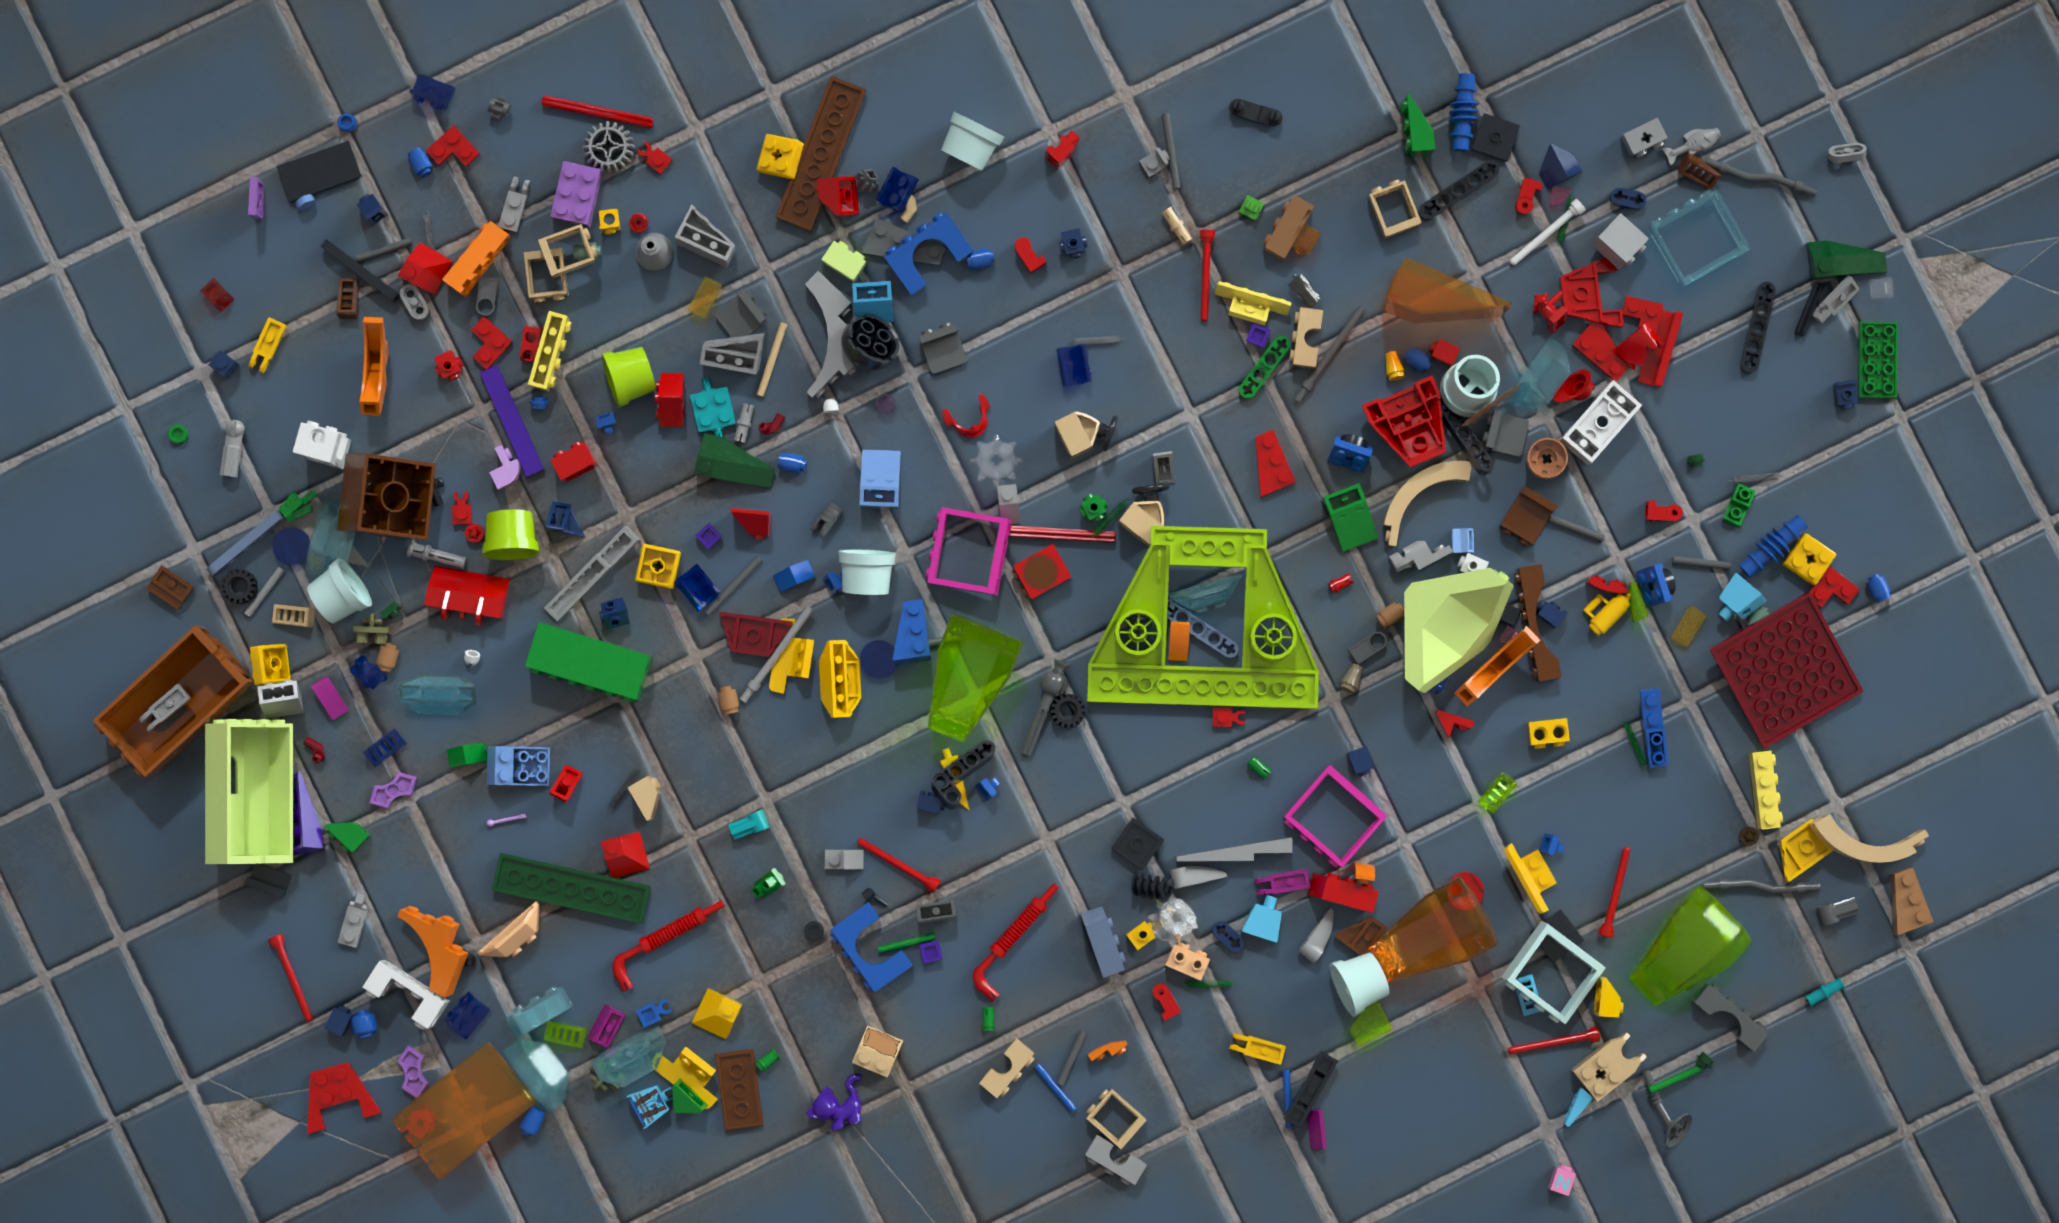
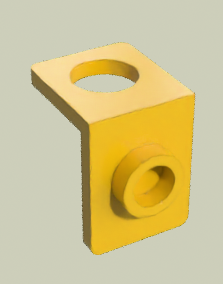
M617 209L599 211L601 225L599 230L601 233L611 235L621 230ZM607 214H612L615 217V221L611 225L604 222V217Z

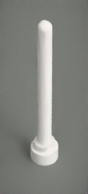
M1577 198L1571 202L1569 210L1512 257L1510 264L1516 265L1571 217L1578 214L1581 215L1586 211Z

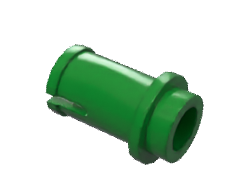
M1253 756L1247 763L1248 769L1254 770L1265 780L1272 770L1259 761V757Z
M994 1007L982 1008L983 1025L981 1027H983V1031H994V1027H996L994 1025Z
M772 1048L761 1059L758 1058L755 1064L762 1072L768 1071L767 1068L781 1057Z

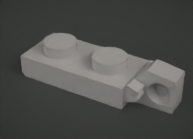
M1847 275L1819 307L1815 309L1813 314L1815 320L1823 323L1831 315L1835 316L1859 291V287L1851 276Z
M357 893L355 902L350 901L337 943L357 948L368 912V906L364 905L365 894Z

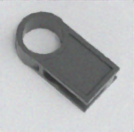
M479 277L476 310L481 316L489 317L496 310L498 279ZM484 300H489L493 304L491 312L483 314L479 310V305Z
M1373 632L1348 650L1356 663L1359 664L1382 650L1387 644V638L1382 632ZM1380 634L1384 638V644L1381 648H1374L1371 645L1370 638L1372 635Z

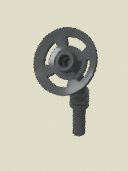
M1650 1070L1643 1071L1647 1087L1654 1085ZM1660 1091L1653 1094L1649 1093L1648 1095L1651 1096L1650 1100H1653L1651 1103L1656 1107L1664 1124L1667 1126L1664 1143L1668 1147H1673L1689 1131L1692 1124V1116L1683 1114L1676 1120H1671L1662 1104L1663 1100L1660 1099Z

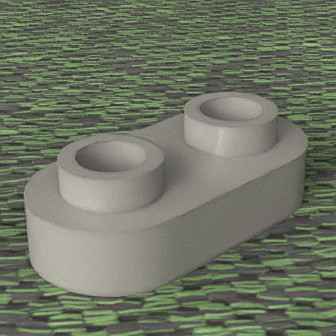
M1862 143L1832 146L1828 150V159L1836 164L1860 161L1866 157L1867 147Z
M404 285L400 290V297L414 319L424 320L428 317L430 311L425 299L415 285ZM409 291L414 292V295L411 298L407 296ZM423 308V313L417 314V309Z

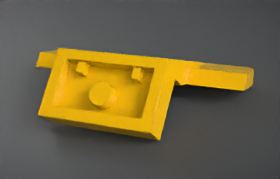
M783 618L781 620L792 621L794 625L796 619ZM799 638L791 640L772 667L769 683L771 691L784 694L787 676L809 678L814 640Z
M1513 844L1507 845L1504 852L1537 912L1542 914L1549 909L1540 893L1557 882L1539 850L1537 849L1520 858Z
M687 1047L683 1049L674 1063H671L659 1052L651 1062L652 1068L673 1085L679 1079L683 1080L708 1104L705 1109H709L718 1100V1098L703 1088L716 1070Z

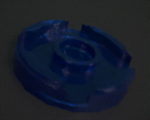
M288 527L279 531L274 537L272 544L276 558L287 565H298L304 562L309 557L312 549L308 534L302 529Z
M875 640L866 644L860 655V663L864 672L875 678H885L892 674L897 667L892 662L894 646L883 640Z

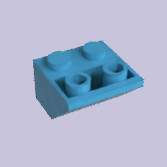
M891 281L852 283L854 314L856 317L872 314L883 319L885 322H894Z

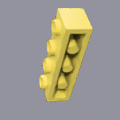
M552 311L548 312L528 382L530 387L549 392L550 388L554 387L556 377L553 376L555 369L558 370L560 367L561 359L559 355L565 349V334L569 333L572 322H569L570 318L568 316Z
M1772 751L1748 753L1757 829L1780 828V823H1783L1782 812H1779L1778 804H1780L1781 800L1779 792H1776L1778 776L1777 773L1774 774L1773 766H1776L1775 755L1772 754Z

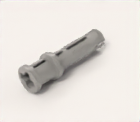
M413 540L410 541L407 550V557L422 558V561L433 560L460 567L461 569H464L467 557L432 549V546L428 544L426 546L417 544Z

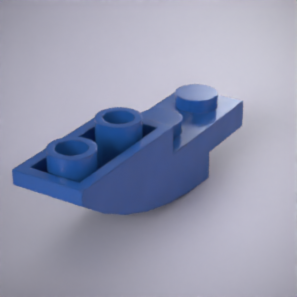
M1660 689L1639 690L1641 723L1649 768L1669 766Z

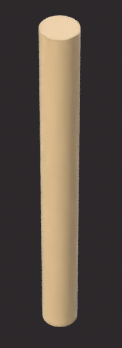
M780 322L756 395L762 397L765 395L788 324Z

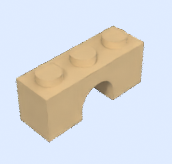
M1300 307L1299 312H1295L1294 323H1297V330L1292 333V342H1295L1294 350H1290L1289 361H1293L1292 366L1316 368L1318 348L1308 346L1304 336L1309 331L1321 330L1323 310Z
M1017 1038L1004 1052L1012 1062L1011 1069L1006 1073H998L991 1068L979 1082L996 1098L999 1095L1003 1097L1010 1089L1008 1087L1009 1083L1012 1080L1016 1082L1022 1075L1020 1070L1024 1065L1028 1067L1035 1059L1032 1057L1034 1052Z

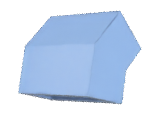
M1472 528L1451 529L1452 554L1474 553V530Z

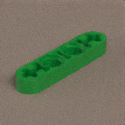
M1278 336L1242 382L1239 387V394L1242 398H1252L1290 348V340L1286 336ZM1284 340L1286 341V348L1282 347L1278 353L1282 355L1279 357L1276 352L1271 351V348L1276 350L1279 345L1277 341L1281 342ZM1267 355L1275 357L1276 362L1273 365L1266 364L1265 357ZM1256 370L1264 372L1262 380L1254 378L1253 373ZM1249 378L1254 383L1259 384L1258 387H1256L1255 385L1252 386V394L1248 393L1245 395L1243 393L1244 389L1242 387H1248L1251 383L1250 381H1248Z

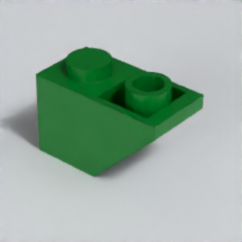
M333 823L324 826L328 830L326 833L335 840L337 838L342 842L340 846L348 853L350 851L356 853L371 837L358 823Z

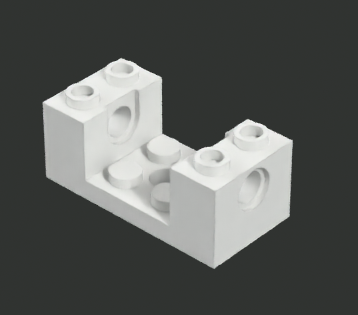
M1614 380L1608 383L1596 397L1597 399L1559 440L1587 466L1598 457L1642 406ZM1602 416L1607 419L1605 427H1600L1597 424L1598 417Z
M307 421V424L301 422L293 453L311 461L343 469L345 456L348 454L351 439L347 438V434L337 432V428L326 426V428L318 426L319 423Z
M379 961L363 985V988L366 989L365 993L372 998L385 996L393 982L402 989L408 988L411 990L410 994L417 999L424 998L411 1018L415 1021L414 1024L423 1030L434 1027L450 1000L428 990V986L389 961Z

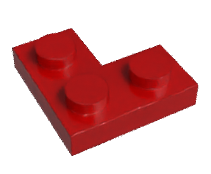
M454 125L426 150L439 166L453 153L466 167L480 155Z
M1626 296L1622 313L1623 316L1640 319L1638 328L1647 323L1657 335L1664 304Z
M484 316L471 329L485 342L473 358L486 370L513 343Z
M1829 566L1819 582L1813 585L1809 592L1812 594L1817 606L1822 608L1832 594L1848 605L1860 589Z

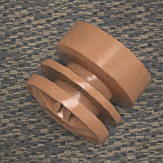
M1554 438L1539 439L1532 444L1527 453V467L1539 479H1553L1565 469L1568 454L1564 445ZM1549 455L1551 463L1547 462L1544 464L1542 456L1546 457Z

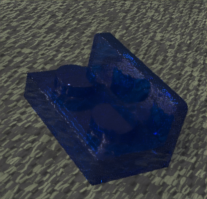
M419 73L413 89H410L409 93L413 96V100L420 103L427 101L431 103V107L441 110V108H448L456 88Z
M892 167L878 193L876 201L886 208L902 213L919 179L901 172L896 167Z

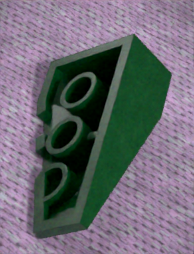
M1828 240L1807 242L1811 280L1888 272L1886 254L1884 252Z
M705 433L697 456L694 473L716 479L771 488L775 469L748 454L744 449L732 444L726 438Z

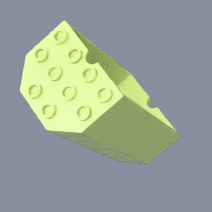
M252 719L213 720V724H205V864L293 863V724H286L285 720ZM231 757L235 761V794H231Z

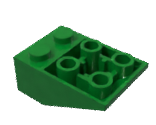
M1407 94L1405 99L1402 100V104H1400L1401 115H1405L1404 122L1402 123L1403 134L1407 135L1406 141H1404L1405 153H1408L1409 158L1432 156L1435 151L1434 130L1411 95Z
M1360 483L1322 498L1342 552L1378 539Z

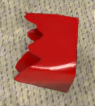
M1644 323L1628 336L1626 340L1622 341L1615 350L1635 371V364L1641 366L1644 363L1646 346L1652 349H1661L1660 343H1663L1650 326Z

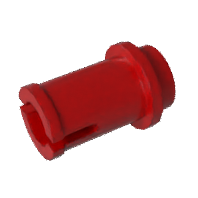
M1346 573L1335 580L1331 579L1328 583L1330 591L1332 593H1339V590L1354 584L1353 579H1350L1352 578L1351 575Z

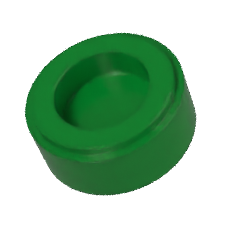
M177 424L169 429L168 436L173 443L182 444L187 441L189 433L186 427Z

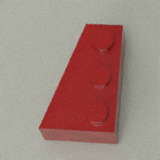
M1313 873L1307 895L1370 913L1374 912L1379 891L1374 890L1373 885L1362 883L1360 886L1356 884V880L1346 877L1342 881L1338 879L1339 875L1328 873L1327 876Z

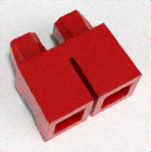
M1072 130L1065 137L1061 135L1059 145L1056 148L1050 145L1046 149L1045 158L1059 170L1074 155L1075 147L1079 144L1080 138Z

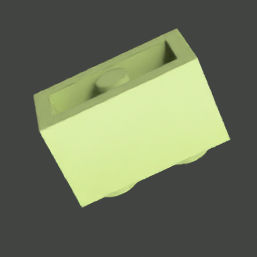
M833 241L821 259L822 262L852 282H855L867 264L864 260L865 256L857 251L855 253L848 250L849 246L842 241L838 243Z

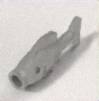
M1718 128L1694 129L1684 135L1685 145L1674 150L1663 148L1662 151L1666 155L1670 166H1672L1677 156L1686 152L1695 155L1697 152L1706 151L1722 137Z

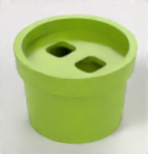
M643 347L616 353L612 351L601 353L605 374L618 408L629 404L631 400L656 391L652 370Z
M512 509L494 511L486 515L485 543L482 545V557L491 560L511 561L529 559L540 554L539 543L535 538L533 514L531 512Z

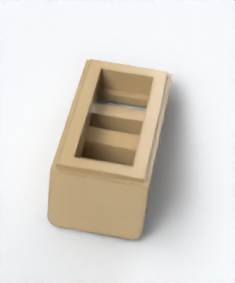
M274 604L272 623L313 627L315 608ZM281 609H284L283 620H280ZM289 610H291L290 621H288ZM297 611H299L298 622H296Z

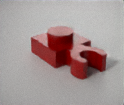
M644 142L643 144L648 147V150L641 152L638 149V154L642 157H648L646 164L661 175L673 161L672 158L658 147L653 151L651 145L648 142Z
M464 491L465 496L463 499H459L458 492H454V499L457 501V505H452L453 525L473 524L472 505H466L469 499L467 491Z
M1213 707L1212 727H1232V721L1243 725L1245 721H1239L1238 715L1246 714V711L1239 710L1236 713H1232V708Z

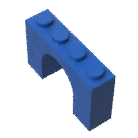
M938 212L932 217L930 223L921 224L916 228V233L912 236L910 234L906 235L900 240L902 243L896 247L893 245L885 251L886 254L883 257L911 295L927 285L913 264V252L920 242L926 239L942 241L958 262L974 251L946 212Z
M868 902L831 928L833 933L830 936L836 944L840 942L843 947L841 951L847 960L849 958L852 959L854 962L852 967L856 973L864 976L866 980L863 983L869 991L873 989L876 992L912 967L913 964L903 950H900L891 958L879 964L868 963L859 956L856 948L859 934L880 918Z

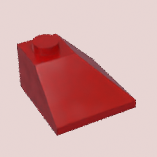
M855 176L817 179L816 190L819 199L837 216L859 214Z
M420 242L406 259L398 276L436 295L443 282L442 279L448 273L454 261Z
M731 508L730 512L749 535L753 536V539L764 540L765 537H769L772 515L769 511Z
M640 831L601 841L604 857L612 878L650 869Z

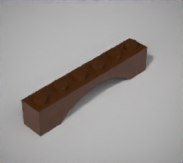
M1542 564L1518 568L1517 573H1514L1516 584L1520 585L1518 599L1520 603H1523L1524 608L1521 611L1522 620L1526 622L1527 627L1540 640L1528 651L1529 659H1533L1534 667H1531L1533 679L1536 678V682L1562 678L1559 659L1544 644L1536 622L1537 600L1545 584Z

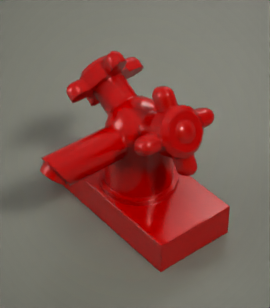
M1560 290L1548 301L1546 300L1549 296L1548 293L1534 295V310L1532 312L1533 314L1539 312L1548 321L1547 330L1552 335L1567 320L1568 310L1564 306H1561L1559 309L1554 307L1562 298V291Z

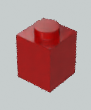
M1439 339L1438 342H1433L1429 350L1432 353L1430 357L1451 368L1461 348Z

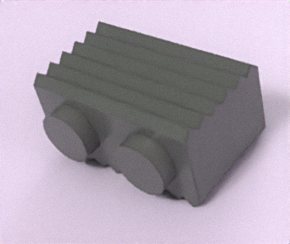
M953 898L947 901L940 900V902L936 901V903L933 901L928 904L921 903V905H916L918 923L957 918L955 900Z

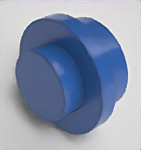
M344 113L338 118L337 124L343 132H352L357 126V120L352 114Z
M537 395L533 396L529 403L533 409L547 408L548 399H545V396Z

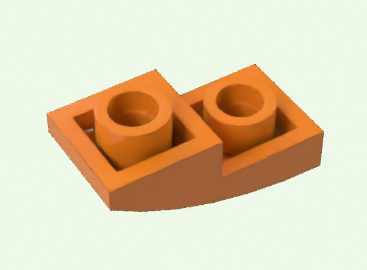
M1171 621L1168 660L1188 661L1190 622Z
M1354 862V878L1358 879V883L1369 884L1370 880L1375 881L1374 865Z
M1125 1040L1110 1042L1097 1047L1087 1055L1091 1061L1102 1059L1106 1056L1105 1051L1107 1050L1112 1056L1114 1054L1119 1056L1127 1050L1125 1046L1128 1044Z

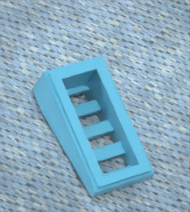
M1533 974L1515 978L1520 983L1529 981L1530 985L1525 987L1531 989L1538 996ZM1516 989L1523 1016L1540 1012L1535 1007L1526 1010L1525 1006L1535 1002L1532 1000L1524 1002V999L1519 996L1521 992Z
M1579 1087L1565 1116L1563 1124L1567 1127L1571 1126L1593 1099L1583 1088Z

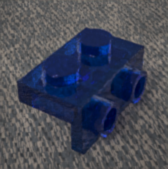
M1085 344L1056 349L1063 387L1081 385L1091 381L1092 371L1089 367L1088 351Z
M695 564L689 571L674 581L697 611L710 604L721 593L698 564Z
M467 992L466 995L460 998L457 1006L447 1014L444 1022L451 1030L467 1040L491 1010L475 998L472 993Z

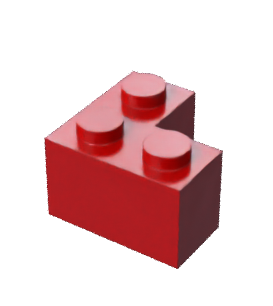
M661 373L660 381L656 382V391L659 392L655 393V404H659V408H656V419H660V427H683L684 373Z

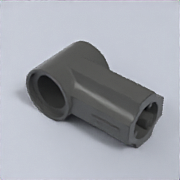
M1854 897L1817 907L1823 926L1839 922L1840 919L1859 913Z

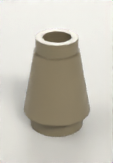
M1352 664L1340 681V688L1352 694L1355 690H1358L1363 668L1357 664Z

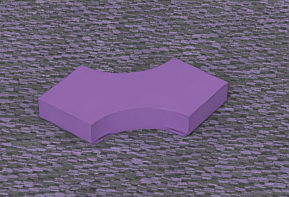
M398 772L395 779L383 786L374 785L369 804L389 809L390 804L397 797L413 795L418 777Z
M408 1045L397 1060L405 1074L402 1089L416 1099H419L429 1084L421 1071L424 1055Z

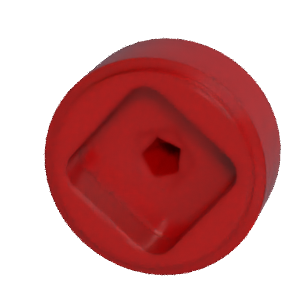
M635 213L629 220V227L636 233L644 232L649 224L647 216L643 213Z
M470 524L465 529V537L472 543L482 541L485 536V531L479 524Z

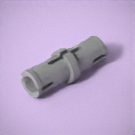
M743 403L740 418L736 422L738 426L733 439L737 442L740 439L741 443L746 442L748 428L751 427L752 423L750 421L755 407L753 405L748 407V404Z

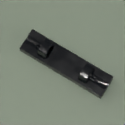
M1323 1051L1319 1053L1283 1119L1301 1128L1336 1067L1337 1059Z

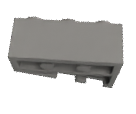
M691 204L675 236V244L727 268L735 253V244L719 229H716Z

